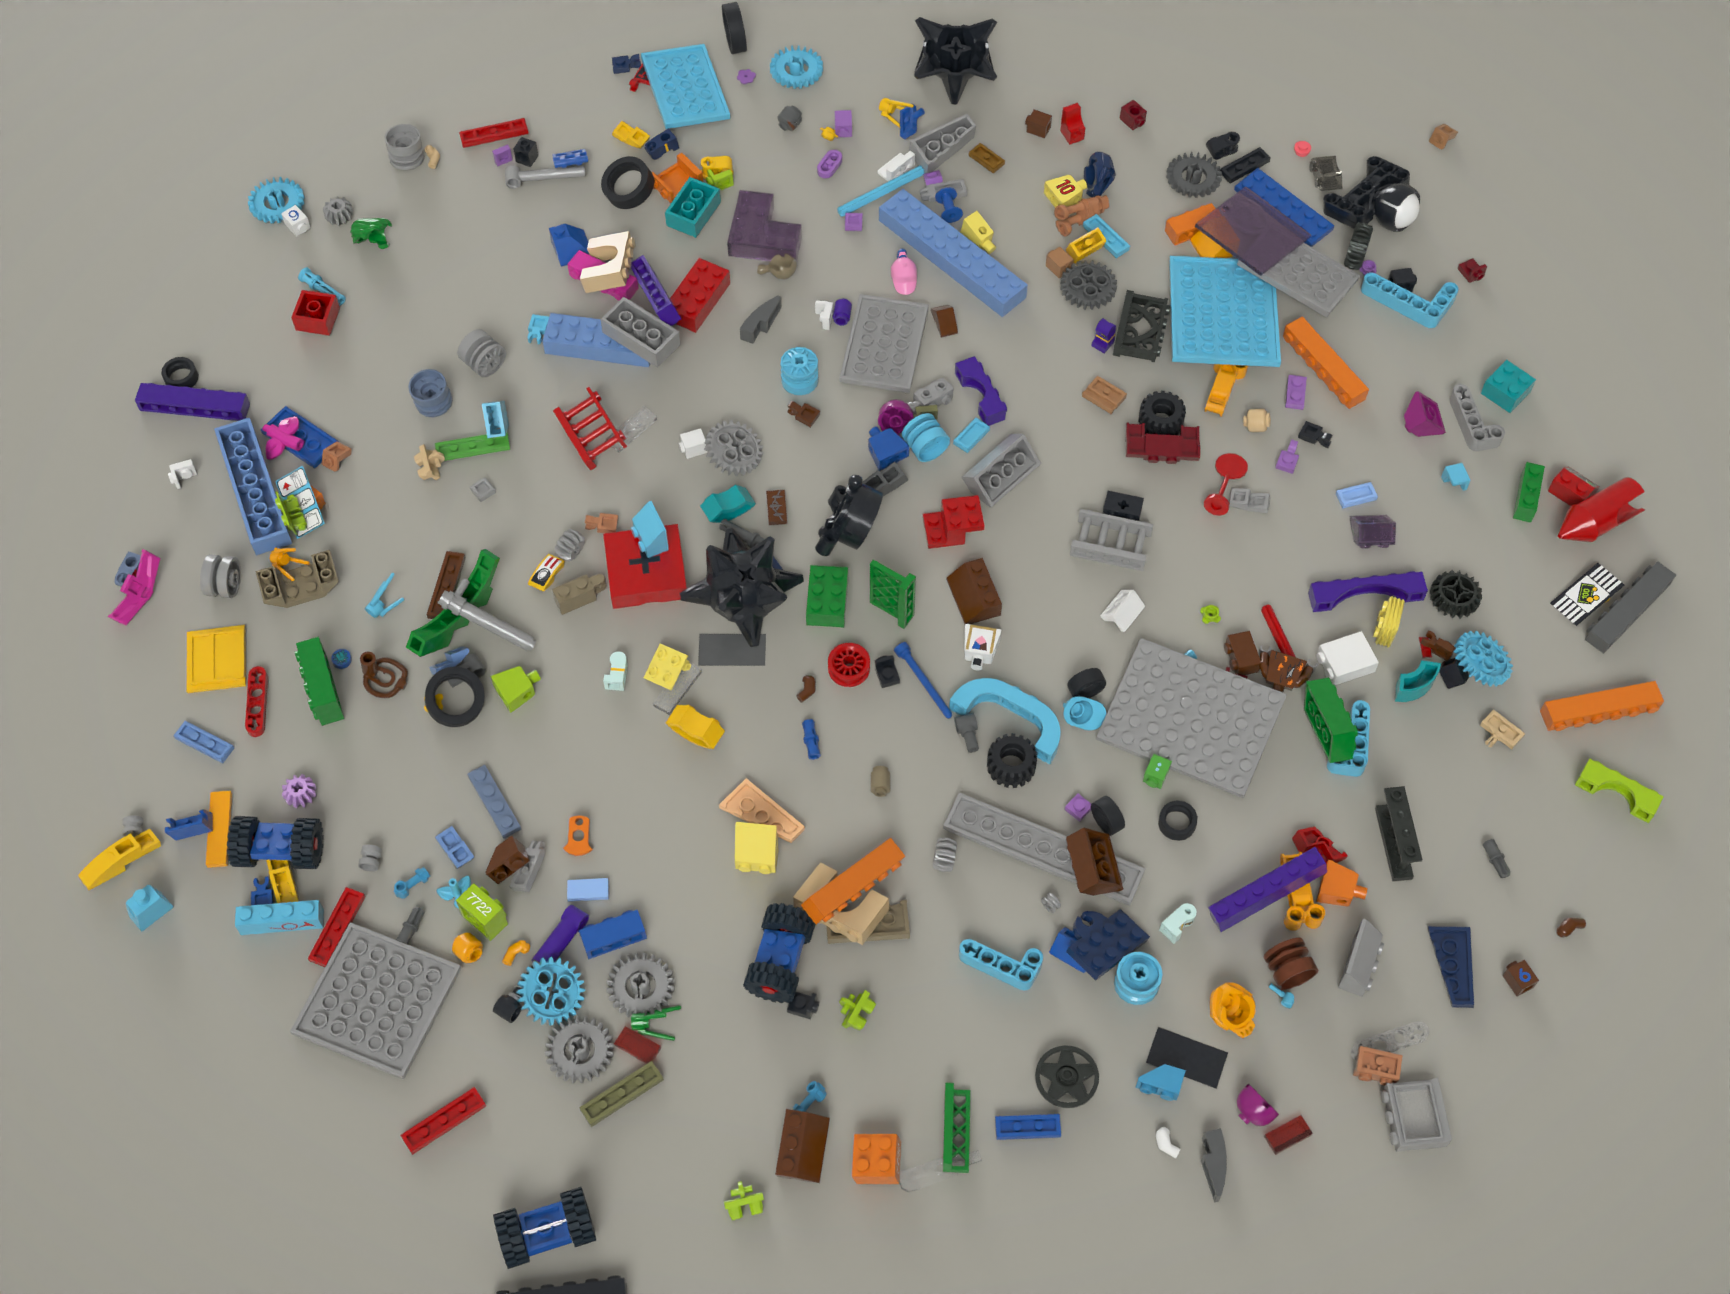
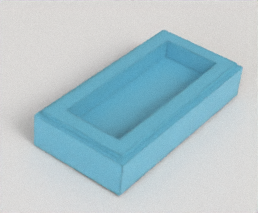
M975 418L953 440V444L968 453L990 431V426Z

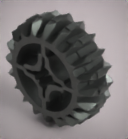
M1366 223L1356 224L1344 261L1345 267L1353 270L1361 268L1371 239L1373 226Z
M1453 570L1449 573L1445 571L1433 581L1430 589V600L1434 601L1433 607L1438 606V612L1444 611V616L1450 614L1454 618L1457 615L1461 619L1463 615L1468 617L1470 613L1473 614L1479 608L1482 600V588L1478 587L1479 582H1473L1474 577H1468V573L1463 575L1460 570L1457 573Z

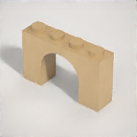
M629 231L589 239L587 247L589 255L601 261H611L600 266L582 269L580 280L586 293L626 286L627 278H629V268H631V259L633 258V249L636 246L633 237L631 238Z
M820 862L793 896L794 907L802 908L801 905L811 895L838 876L837 871ZM871 889L857 908L848 912L834 911V917L826 923L822 920L819 924L822 923L833 932L841 933L850 941L863 945L889 911V898Z

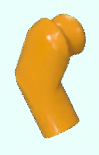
M519 940L509 946L502 963L511 966L516 954L519 952L523 954L528 953L530 944L526 943L525 940Z

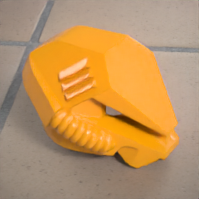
M1233 982L1222 984L1211 993L1210 1017L1220 1028L1231 1030L1242 1039L1252 1034L1255 1028L1252 1020L1256 1012L1253 994Z

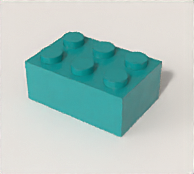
M689 177L665 211L666 226L697 238L721 203L720 189Z

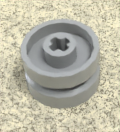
M207 555L203 561L200 574V585L203 595L214 597L220 595L223 598L235 597L241 579V566L238 558L225 556L222 559L219 555Z

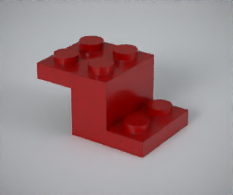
M979 495L942 499L941 512L925 513L922 517L928 549L964 545L966 532L982 531L985 528Z

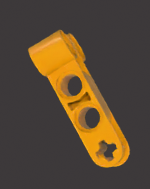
M1213 365L1214 371L1218 374L1204 412L1210 411L1220 414V417L1223 416L1235 380L1243 379L1246 376L1247 365Z
M1299 852L1292 855L1280 854L1281 866L1303 853ZM1310 883L1287 895L1290 906L1284 918V925L1287 929L1296 931L1301 928L1302 923H1305L1311 929L1321 926L1325 917V909L1319 904H1314ZM1310 914H1315L1319 918L1315 919ZM1290 916L1297 917L1298 921L1291 919Z

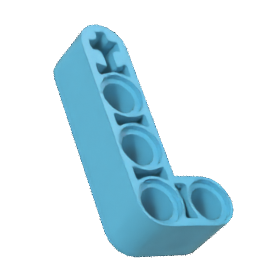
M1362 700L1356 701L1350 711L1352 724L1362 730L1358 731V736L1355 737V743L1361 749L1356 748L1354 750L1353 759L1340 761L1339 764L1336 762L1330 763L1328 760L1327 769L1333 774L1358 777L1363 774L1368 763L1370 706Z
M971 939L962 941L959 947V959L963 963L1023 991L1032 987L1042 967L1043 954L1036 948L1027 950L1022 961L1019 962ZM990 958L992 962L985 963L982 959ZM1035 958L1038 962L1033 964L1028 959ZM1006 966L1009 967L1011 971L1004 972L1001 970V968ZM1025 975L1029 977V980L1023 981L1020 979V976Z

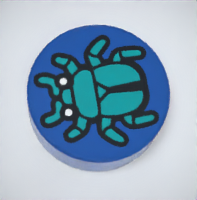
M338 649L332 654L331 660L336 668L344 669L351 664L352 657L349 651Z

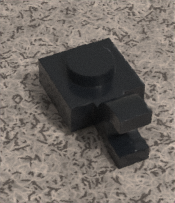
M1306 421L1299 432L1298 438L1314 445L1319 441L1323 447L1329 448L1333 435L1322 432L1323 427Z

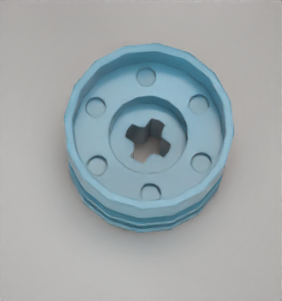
M795 347L786 351L781 357L780 363L783 388L793 395L811 393L817 387L819 380L816 354L805 347Z
M930 413L915 417L902 431V438L912 448V452L920 462H928L939 457L950 444L949 436Z

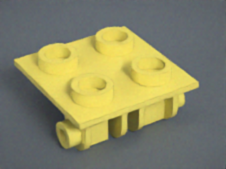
M659 644L643 678L672 691L681 670L686 671L691 668V664L687 660L688 655Z

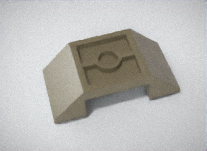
M330 550L311 555L312 564L288 570L287 572L295 581H291L282 573L277 574L274 566L255 571L264 604L289 608L325 597L339 582Z

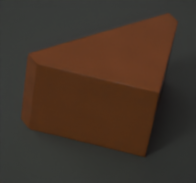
M943 305L931 308L930 311L941 338L958 334L952 306Z

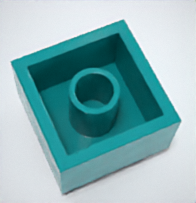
M1506 360L1485 381L1481 394L1511 413L1531 392L1536 379Z

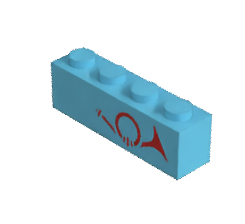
M319 900L236 907L235 927L240 935L323 928L324 909Z

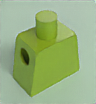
M521 666L490 676L494 688L510 713L535 695L532 684L541 680L536 670L525 674Z

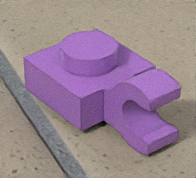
M1291 439L1288 451H1281L1276 469L1293 474L1299 459V455L1295 454L1298 441Z

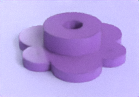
M750 69L740 70L737 80H740L742 84L752 83L756 74L751 72Z

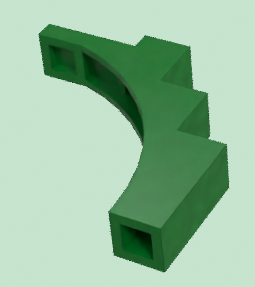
M487 549L480 551L475 568L468 578L470 583L462 595L463 598L467 599L468 603L478 608L488 604L493 590L490 585L500 560L498 556ZM444 609L430 622L411 631L406 648L419 657L446 648L450 644L454 630L468 626L470 620L460 615L452 614V611L449 609Z

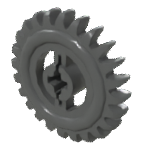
M1191 152L1190 157H1187V154L1184 153L1183 159L1180 155H1178L1177 159L1173 158L1167 168L1166 178L1171 188L1176 189L1177 193L1182 192L1183 196L1187 194L1190 198L1192 195L1198 198V195L1205 197V194L1211 195V192L1216 191V188L1220 186L1222 181V171H1220V166H1216L1217 161L1211 164L1212 157L1206 161V154L1200 158L1199 152L1196 157ZM1187 170L1186 181L1182 178V173ZM1203 172L1206 176V180L1200 183Z

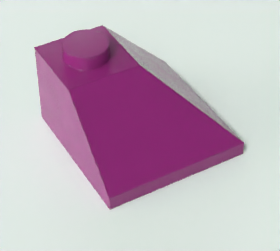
M1415 392L1404 415L1406 430L1417 437L1446 433L1438 404L1421 392Z

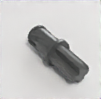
M1495 840L1485 841L1483 847L1489 855V862L1494 865L1500 878L1510 876L1511 871L1504 860L1505 855L1500 852Z
M419 907L413 908L408 920L402 924L403 928L396 939L397 941L409 944L414 932L418 931L417 926L425 913L423 909Z

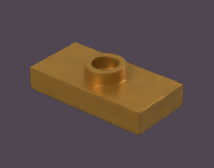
M981 143L969 151V157L993 174L1005 165L1004 159Z

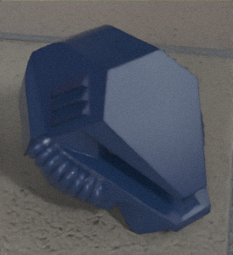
M1095 152L1090 156L1089 165L1084 168V180L1087 183L1088 189L1086 194L1088 196H1101L1114 181L1116 173L1110 155L1104 152Z

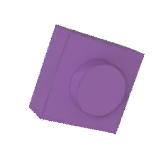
M508 144L492 151L497 167L513 160Z
M939 170L923 174L926 186L943 182Z
M845 213V231H862L863 213Z
M1077 794L1065 806V811L1080 822L1091 811V803L1080 794Z

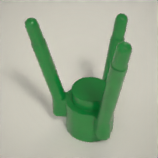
M681 1006L663 1008L662 1011L654 1010L652 1015L650 1012H647L646 1015L645 1013H632V1030H638V1035H649L674 1041L675 1037L648 1031L646 1028H650V1019L664 1018L667 1016V1012L680 1010Z

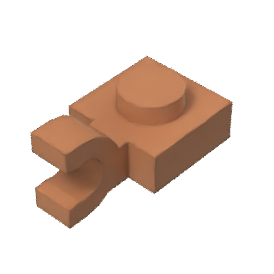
M600 513L599 517L586 515L585 529L592 530L597 528L598 533L616 532L618 515Z

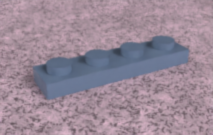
M483 765L468 773V778L503 839L520 831L521 826L486 766Z

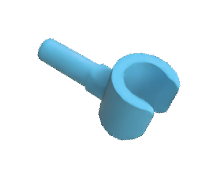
M1271 983L1269 988L1282 997L1281 1004L1290 1009L1294 1003V995L1290 992L1285 993Z

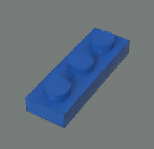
M1060 1114L995 1116L996 1140L1061 1138Z

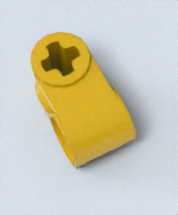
M707 156L701 159V171L703 172L704 179L708 177L707 170L711 169L714 175L729 169L733 174L732 159L729 156Z

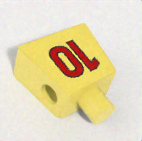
M1071 175L1062 176L1046 181L1044 194L1055 208L1058 205H1065L1066 207L1076 205L1078 201H1081L1083 190L1087 189V183L1084 179L1076 182Z

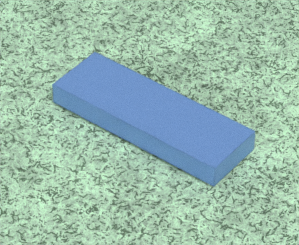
M184 721L173 735L176 740L221 763H224L234 750L232 744L187 721Z

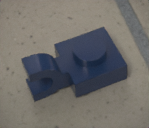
M639 54L632 55L630 59L628 55L612 57L614 74L630 72V68H640Z

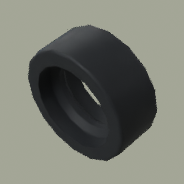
M175 357L164 364L161 371L166 385L192 388L198 381L199 374L194 363L189 358ZM176 370H190L188 376L181 380L170 379L171 374Z
M1089 668L1074 675L1068 681L1067 686L1072 697L1091 698L1105 688L1106 680L1100 669Z
M1103 796L1091 803L1092 815L1104 833L1111 836L1125 828L1124 817L1119 807L1110 797Z
M1171 801L1162 808L1158 825L1160 831L1167 838L1176 841L1186 840L1194 833L1198 816L1196 810L1185 801ZM1170 812H1182L1189 818V826L1182 830L1174 829L1167 824V815Z

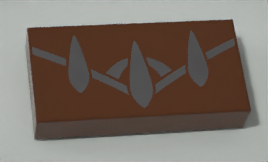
M785 490L766 491L769 525L787 524Z

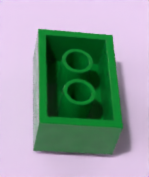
M810 565L806 607L807 626L844 628L848 567Z

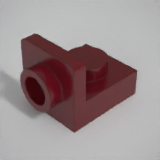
M1474 258L1459 264L1457 269L1471 283L1479 281L1485 276L1487 265L1479 266Z

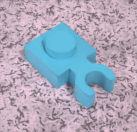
M532 314L528 326L529 334L527 337L529 343H531L533 338H537V344H541V334H545L549 320L548 316Z

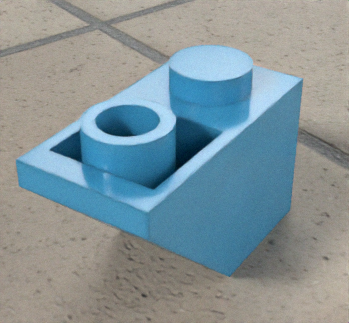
M1164 1064L1140 1076L1136 1088L1145 1094L1154 1093L1160 1095L1162 1099L1167 1101H1177L1186 1070Z

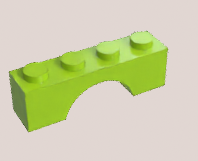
M1590 758L1575 783V786L1591 794L1604 789L1620 793L1629 803L1630 814L1647 823L1654 817L1664 797L1657 791L1648 789L1636 780H1631L1621 775L1620 772L1611 770L1599 761H1594Z

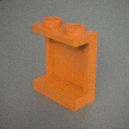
M683 153L677 155L676 164L656 175L652 171L654 177L653 189H657L661 196L670 203H672L689 177L703 182V172Z

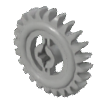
M645 952L642 959L639 958L638 953H635L634 960L627 955V963L620 959L621 968L616 965L613 966L616 974L609 973L610 978L613 980H607V985L611 988H607L606 991L608 994H613L609 996V1001H615L613 1007H620L619 1013L627 1011V1017H630L632 1013H645L646 1015L647 1012H650L652 1015L655 1009L662 1011L661 1005H668L665 999L672 998V994L668 992L675 990L674 986L671 985L675 980L674 978H669L673 973L672 970L667 971L668 964L665 963L661 966V958L655 962L654 954L648 960ZM647 974L654 978L656 988L650 997L643 999L651 989L649 978L647 977ZM630 978V984L632 991L635 994V999L630 997L626 992V984Z
M576 1016L575 1023L568 1018L567 1026L560 1022L561 1030L553 1028L556 1036L548 1035L552 1043H545V1046L550 1049L545 1051V1055L551 1058H548L546 1062L547 1064H553L550 1070L557 1071L556 1077L564 1075L563 1080L567 1081L571 1078L573 1084L579 1079L582 1084L585 1078L592 1081V1075L600 1077L598 1071L605 1072L604 1064H611L608 1058L613 1057L614 1053L609 1050L614 1048V1044L609 1042L612 1041L613 1037L611 1035L607 1036L609 1033L608 1028L602 1030V1022L596 1026L595 1018L590 1023H588L587 1016L584 1017L583 1022H580L579 1017ZM592 1040L595 1045L593 1057L584 1064H578L579 1061H583L589 1056L588 1043ZM569 1041V1050L572 1056L570 1061L567 1060L564 1052Z

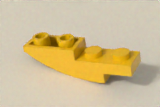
M151 829L135 837L130 833L95 857L79 873L78 877L86 888L91 890L126 871L125 865L161 847L160 840Z

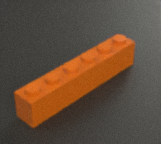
M1303 316L1285 326L1283 333L1285 341L1316 372L1318 378L1326 383L1329 390L1335 393L1342 404H1345L1350 409L1366 400L1369 388Z
M1656 681L1546 701L1540 713L1548 731H1561L1567 727L1574 726L1577 728L1587 723L1598 724L1608 719L1618 720L1624 716L1635 717L1640 713H1654L1659 710L1664 699Z
M889 838L811 895L801 906L816 925L822 920L826 923L835 916L833 914L834 911L841 912L848 906L847 902L849 900L854 902L862 895L860 893L862 890H865V892L869 891L876 885L874 881L878 880L881 882L889 875L887 873L889 870L894 872L902 866L900 861L906 856L892 838Z

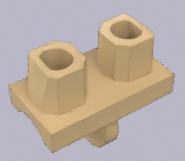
M423 444L419 446L420 452L414 456L417 465H424V467L417 471L418 476L423 480L430 477L438 480L440 478L438 467L445 460L444 454L437 450H427Z

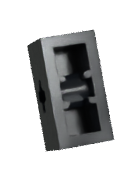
M1107 491L1102 514L1139 521L1144 498Z

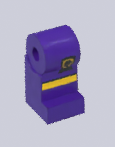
M1102 318L1096 326L1095 339L1092 341L1091 346L1105 354L1115 341L1116 325Z

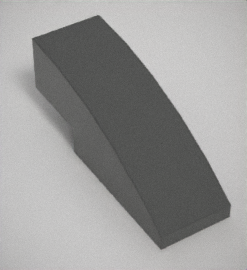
M781 296L768 300L750 314L740 327L741 340L753 344L760 331L765 333L769 331L782 308Z
M894 462L882 472L877 470L865 479L863 484L883 492V496L907 482L908 478L896 462Z
M1221 1128L1205 1132L1202 1137L1207 1154L1203 1155L1201 1164L1214 1203L1219 1202L1222 1196L1227 1171L1226 1147Z

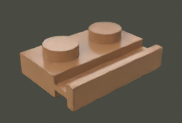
M1099 376L1082 392L1083 398L1110 414L1118 408L1127 396V393Z

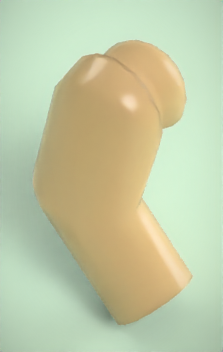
M427 145L424 151L430 158L428 166L431 169H435L440 159V153L436 148Z

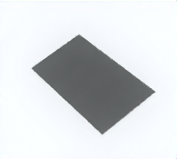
M699 634L698 666H765L766 634H760L759 646L750 647L743 634Z

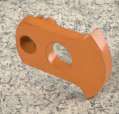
M580 815L569 818L568 843L563 848L567 853L574 856H583L593 850L589 846V818ZM582 819L583 823L581 825H577L576 822ZM577 830L584 832V838L581 841H575L573 838Z

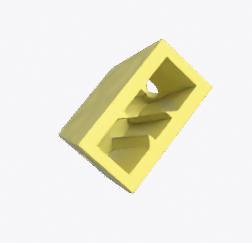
M975 211L963 220L960 233L982 250L991 254L996 249V246L991 242L994 232L979 212Z

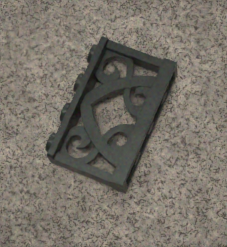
M1127 290L1113 356L1120 357V355L1151 360V362L1155 363L1156 356L1160 357L1162 346H1159V343H1163L1165 333L1162 332V329H1166L1168 319L1165 318V315H1169L1171 305H1167L1168 298L1162 299L1135 294L1134 291ZM1149 307L1159 308L1160 312L1158 314H1155L1153 312L1155 311V308L1151 309L1149 312L1147 311V309ZM1131 314H1135L1136 316L1137 314H1139V316L1134 318L1131 316ZM1144 317L1152 329L1138 336L1137 330L1127 325V323H1136ZM1132 332L1134 334V337L1133 335H1127V333ZM1142 343L1143 347L1146 348V349H1142V348L1139 346V344ZM1146 344H1151L1152 349L1147 350Z

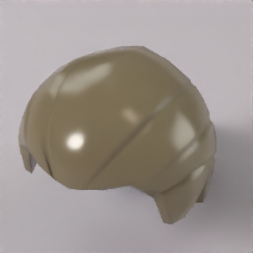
M785 253V257L778 254L771 259L768 265L759 264L757 273L762 275L771 272L778 279L785 280L795 273L797 262L795 258Z

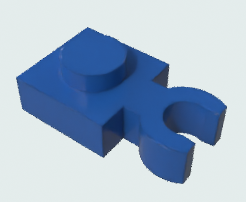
M268 876L265 877V883L259 885V880L254 878L253 883L257 891H251V905L274 904L273 891L269 889L271 882Z

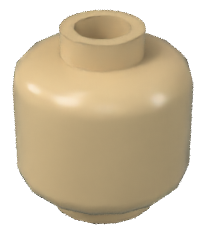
M1250 409L1243 418L1244 426H1247L1249 432H1265L1271 424L1270 413H1267L1265 409Z

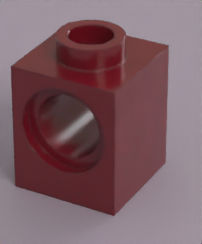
M1132 100L1121 107L1120 120L1130 129L1135 130L1146 122L1147 111L1135 100Z

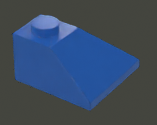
M566 223L549 228L551 243L561 267L566 266L579 250L589 255L587 250L589 242L583 229Z

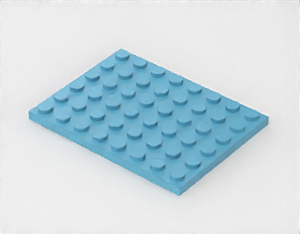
M1170 256L1172 362L1280 367L1281 353L1276 288L1238 266L1239 259Z

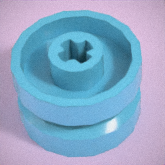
M1132 952L1122 958L1118 964L1114 979L1115 991L1121 999L1133 1005H1143L1154 999L1158 993L1163 976L1162 968L1157 959L1144 952Z

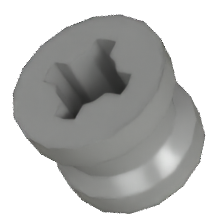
M135 815L124 817L123 826L125 828L123 829V836L125 837L131 833L135 837L142 833L143 818Z

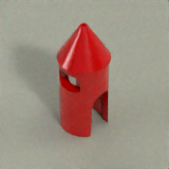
M1625 477L1582 502L1570 506L1558 533L1559 539L1594 542L1598 537L1645 511L1643 508L1635 509L1628 504V502L1645 492L1636 480Z

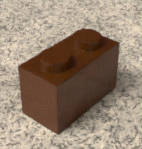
M1250 631L1228 635L1226 643H1224V651L1226 654H1229L1231 670L1235 671V674L1240 675L1259 673L1261 660Z

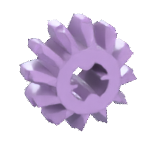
M303 774L299 778L293 775L292 780L286 779L287 785H282L284 791L282 792L283 798L289 806L293 804L296 809L300 804L305 808V803H312L311 798L316 797L315 790H317L315 783H313L310 777L306 778Z

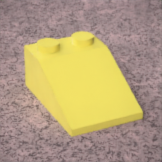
M736 822L735 868L742 872L776 873L779 852L777 826Z

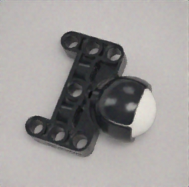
M1377 156L1367 159V177L1344 197L1335 193H1328L1323 198L1324 214L1355 229L1357 223L1368 224L1373 220V215H1375L1382 227L1393 232H1400L1415 221L1420 209V195L1415 188L1410 186V172Z

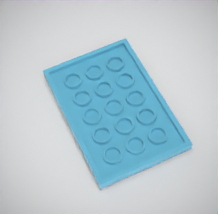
M705 44L641 53V60L665 129L730 119V112Z

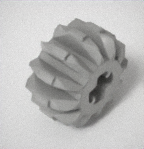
M337 196L334 200L330 198V202H325V207H323L325 219L332 225L336 223L338 226L341 223L346 224V220L350 221L353 215L351 203L344 197L340 199Z
M572 529L565 531L557 541L555 554L561 559L569 562L572 561L583 549L585 537Z
M939 838L937 840L933 860L934 869L942 872H951L953 870L957 850V842L950 838Z

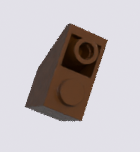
M512 835L495 848L486 869V875L495 883L500 884L528 863L530 859L524 845Z

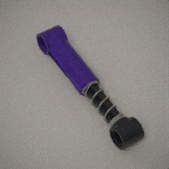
M569 905L563 912L561 921L531 961H536L540 965L541 958H544L546 963H548V959L552 957L553 961L556 962L576 933L586 926L589 915L574 905ZM516 985L513 992H510L508 995H502L496 1001L493 1013L509 1023H513L521 1012L522 1002L517 1000L522 995L517 994L516 991L522 989V987Z

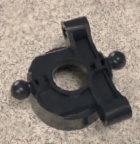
M852 475L849 478L847 488L842 485L836 486L828 499L833 515L826 519L825 525L818 531L820 539L815 546L816 552L821 556H829L837 542L857 550L866 539L875 521L882 502L883 492L863 484V479L859 475Z

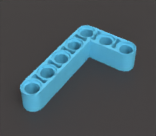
M1367 273L1361 286V292L1364 295L1427 328H1435L1453 305L1459 290L1455 283H1445L1434 299L1429 302L1375 273Z

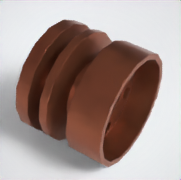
M1297 937L1283 941L1269 949L1263 956L1265 962L1269 963L1268 968L1271 971H1276L1273 974V978L1280 990L1297 987L1312 979L1319 971L1313 958L1305 957L1308 955L1309 950L1307 947H1304L1305 942L1302 938Z

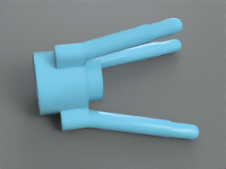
M391 573L388 579L383 581L370 603L365 607V611L374 618H377L379 615L383 617L388 611L404 601V598H400L384 609L385 604L379 600L394 577V573Z

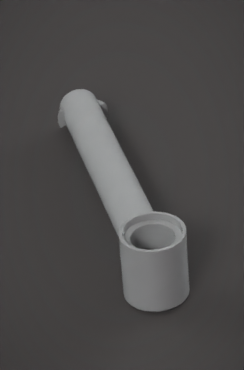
M512 165L505 169L506 186L511 189L520 187L523 181L586 176L585 166L520 171L519 167Z

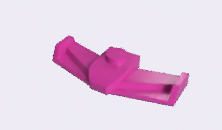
M144 549L141 551L142 555L136 577L128 574L120 589V592L126 594L125 598L108 615V618L123 625H127L153 594V587L161 558Z

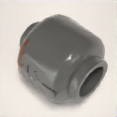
M793 105L786 106L777 116L779 127L784 131L787 129L790 131L795 130L802 122L801 111Z

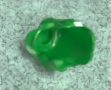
M385 218L357 219L351 225L350 231L351 237H353V244H360L362 241L369 240L370 243H377L380 249L388 248L390 243L386 241L384 232L387 226L392 227V223Z

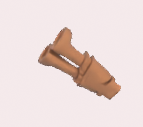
M1098 195L1081 199L1076 205L1068 207L1065 205L1056 206L1054 215L1059 219L1056 221V227L1060 234L1068 236L1071 234V226L1077 223L1080 226L1095 214L1100 215L1105 209L1109 208L1108 197L1106 195L1102 197Z

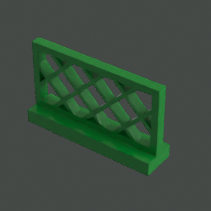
M872 560L870 563V603L898 619V626L905 629L915 614L916 576L909 573L904 577L881 563Z

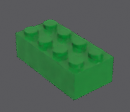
M319 636L296 643L298 651L294 652L297 662L300 664L299 671L302 679H304V689L309 697L308 704L315 720L319 719L321 725L324 726L345 719L329 661Z
M1329 677L1306 681L1304 711L1329 762L1334 763L1353 759L1354 750H1356L1355 737L1358 736V730L1356 725L1352 724L1350 713L1345 710L1343 699L1339 698L1336 686L1331 683Z

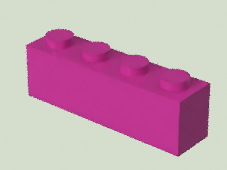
M579 250L567 265L569 275L573 279L580 280L582 269L606 263ZM629 274L626 286L601 290V292L607 293L619 301L623 297L630 300L639 289L637 278Z

